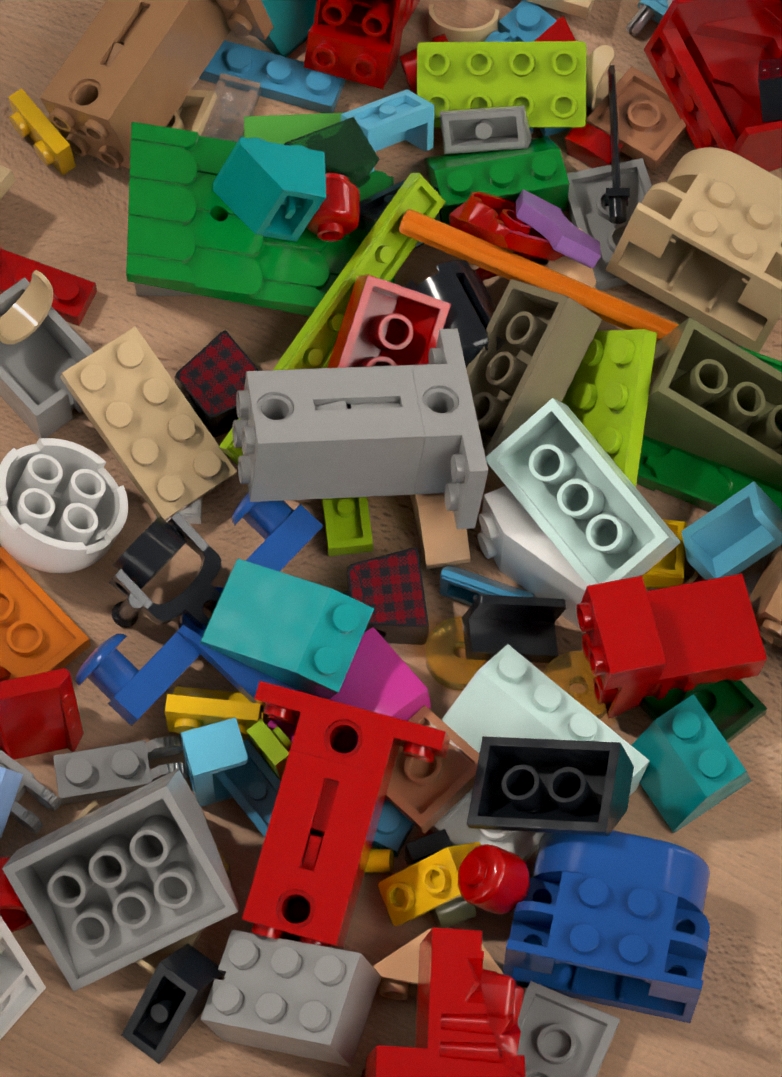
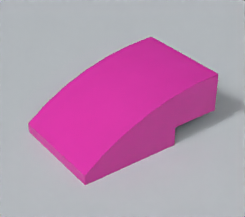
M374 627L363 634L339 693L329 699L406 721L424 705L427 708H431L428 688ZM271 719L267 724L268 728L272 731L278 726L292 743L297 723L296 726ZM355 733L343 734L337 742V752L346 754L355 749L358 743V735Z

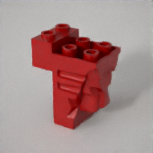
M317 0L314 24L308 32L304 68L384 89L397 67L403 29L420 0Z
M743 574L646 591L643 577L637 576L588 585L581 603L577 604L578 623L581 631L586 632V634L582 635L583 653L586 661L590 664L593 675L597 676L593 678L595 698L599 705H605L608 719L618 717L625 711L639 706L644 697L652 696L657 700L663 699L668 691L674 688L687 692L693 690L699 683H715L724 679L737 681L743 678L758 676L767 661Z
M435 927L430 930L420 943L415 1047L377 1045L366 1057L365 1077H525L524 1055H517L521 1035L518 1017L523 1003L524 989L516 985L514 978L509 975L483 969L482 931Z

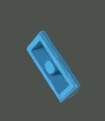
M453 565L443 568L440 574L439 593L442 596L468 605H472L480 595L534 597L533 593Z

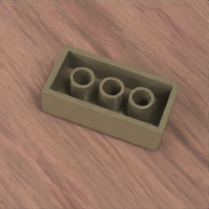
M514 279L510 280L486 328L489 340L488 351L483 347L466 368L485 457L549 400L554 398L562 402L602 318L568 296ZM498 336L505 340L506 343L496 352Z

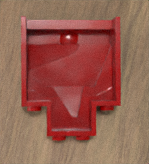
M673 0L645 46L644 52L678 116L686 124L685 129L695 148L713 147L725 149L740 155L768 172L782 168V120L763 123L758 83L759 60L782 58V0Z

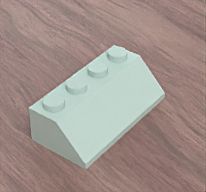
M554 398L549 400L486 456V462L587 585L641 576L681 543L571 409Z
M508 644L476 672L441 719L478 753H480L483 736L621 742L634 765L630 795L636 791L649 763L645 756Z

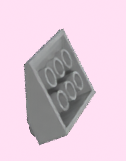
M179 769L16 850L2 868L73 992L238 912L240 909L204 813Z

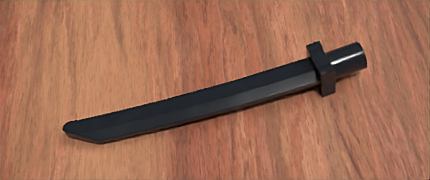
M610 65L607 75L612 188H606L604 206H609V221L613 224H622L626 222V206H628V198H630V188H621L615 65Z

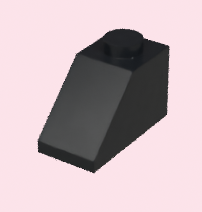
M189 943L159 962L121 1036L158 1064L161 1063L203 1012L214 979L221 980L223 974L218 970L219 966Z

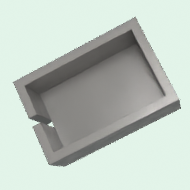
M25 277L0 295V317L16 303L27 289L30 282ZM51 306L42 324L29 337L21 342L9 345L0 341V396L39 439L47 438L73 419L71 411L73 408L79 413L83 412L60 376L62 372L94 353V351Z
M232 930L218 968L224 975V979H214L200 1020L223 1041L351 1067L381 977L376 969L361 953L281 938L273 939L259 934Z

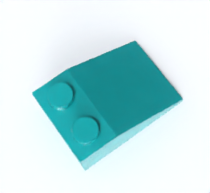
M237 559L200 640V644L307 694L331 699L339 693L374 608L332 588Z

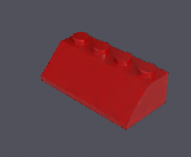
M369 274L357 276L327 368L429 364L430 348H436L439 330L444 328L451 304Z

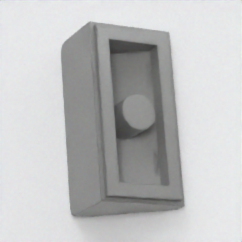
M524 105L440 111L444 154L527 149L531 143V133Z

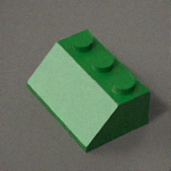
M548 136L531 139L527 149L454 153L424 158L430 185L438 188L439 195L446 201L441 208L442 223L449 226V214L466 202L473 192L479 191L512 200L516 203L522 190H525L561 208L562 212L567 211L570 183L560 148Z

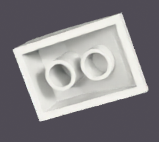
M507 486L484 494L483 511L479 514L481 533L477 534V538L487 559L493 557L502 573L528 592L533 593L535 597L565 599L566 610L561 615L580 628L577 618V604L581 603L588 585Z

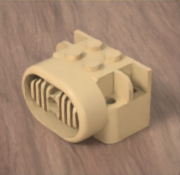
M704 147L688 152L679 160L668 180L652 185L642 203H638L606 267V271L684 315L691 317L743 348L759 353L782 314V179L740 155L725 149Z

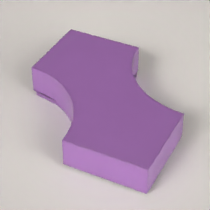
M522 190L516 201L517 219L542 234L551 243L553 250L589 268H594L601 256L600 241L572 224L564 216L561 208Z

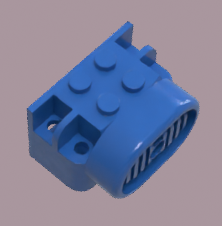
M614 830L609 836L545 832L540 839L533 876L529 878L530 888L524 901L518 902L515 906L510 937L507 941L504 975L514 978L516 985L523 988H528L530 981H533L570 998L691 1023L702 990L703 980L701 979L710 935V924L707 917L703 914L710 878V870L707 863L696 853L679 845Z

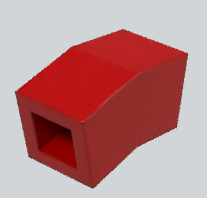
M586 123L585 127L573 128L565 137L567 155L586 163L592 168L611 165L610 136L602 130ZM619 143V153L623 147L621 143Z

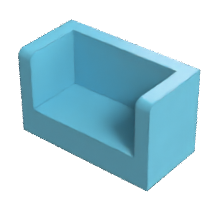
M408 89L341 114V160L366 175L374 172L375 152L406 140L423 151L433 149L434 104Z
M753 481L681 531L687 561L705 580L739 574L782 545L781 509Z
M236 717L181 732L185 764L188 769L194 796L200 807L233 798L214 773L242 766L248 762Z

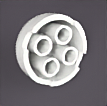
M40 438L36 444L17 450L13 448L7 453L0 464V544L16 560L42 572L71 573L85 569L99 561L110 550L126 522L128 499L123 485L118 487L114 478L104 468L106 463L104 459L93 451L74 442L55 438Z

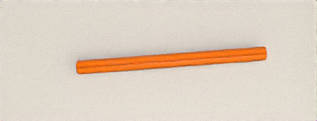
M408 209L401 220L399 231L406 236L466 260L508 280L514 279L568 296L602 318V320L624 330L646 329L656 332V342H658L679 326L675 322L415 210Z

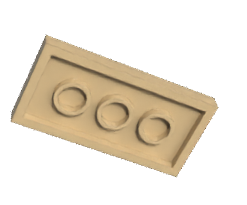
M136 326L61 373V380L157 517L161 516L167 521L177 511L181 512L236 475L237 471L219 448L218 443Z

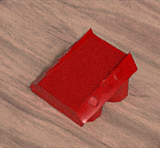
M480 191L473 192L466 202L449 214L450 226L493 245L551 261L565 256L553 250L551 243L537 230L517 219L516 203L512 200Z
M66 668L0 682L1 751L14 760L67 748L71 752H75L84 732L71 674Z

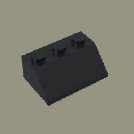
M483 736L467 826L474 829L609 836L627 811L634 765L621 742Z

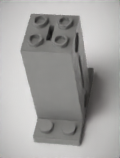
M458 328L439 330L436 348H430L429 364L246 371L244 390H238L236 394L237 416L241 419L233 421V443L235 448L242 447L243 456L238 458V475L240 484L248 485L250 502L444 493L447 511H453L457 529L475 528L488 475V467Z

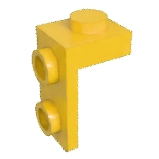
M480 842L446 847L380 881L378 888L392 924L394 926L403 925L455 898L462 897L458 888L459 867L466 855L475 847L481 845Z

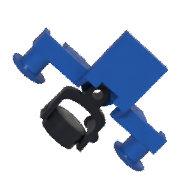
M249 492L240 501L232 515L234 526L243 518L265 539L246 561L279 572L323 527L301 504L293 510L284 500L250 502ZM178 511L171 517L168 523L161 516L158 517L113 564L118 572L109 583L126 597L124 601L118 602L112 609V618L117 625L125 628L134 625L138 620V612L140 610L154 623L159 625L167 624L180 615L179 630L140 670L116 649L127 637L124 634H116L101 643L83 662L75 678L78 686L88 678L111 700L108 704L131 726L200 654L251 703H258L254 698L259 681L297 690V688L200 644V640L210 620L203 613V608L213 613L224 589L223 587H214L211 584L221 568V558ZM187 544L201 558L200 570L195 579L181 594L169 602L163 604L153 603L141 589ZM261 706V712L264 713V708Z

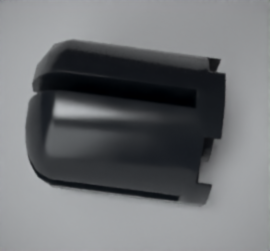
M453 260L436 265L439 273L425 279L417 286L411 280L405 288L451 304L443 329L458 328L467 368L468 364L475 359L483 347L488 351L489 340L486 328L497 307L478 272L470 267L468 261ZM498 336L496 352L506 343L505 340Z

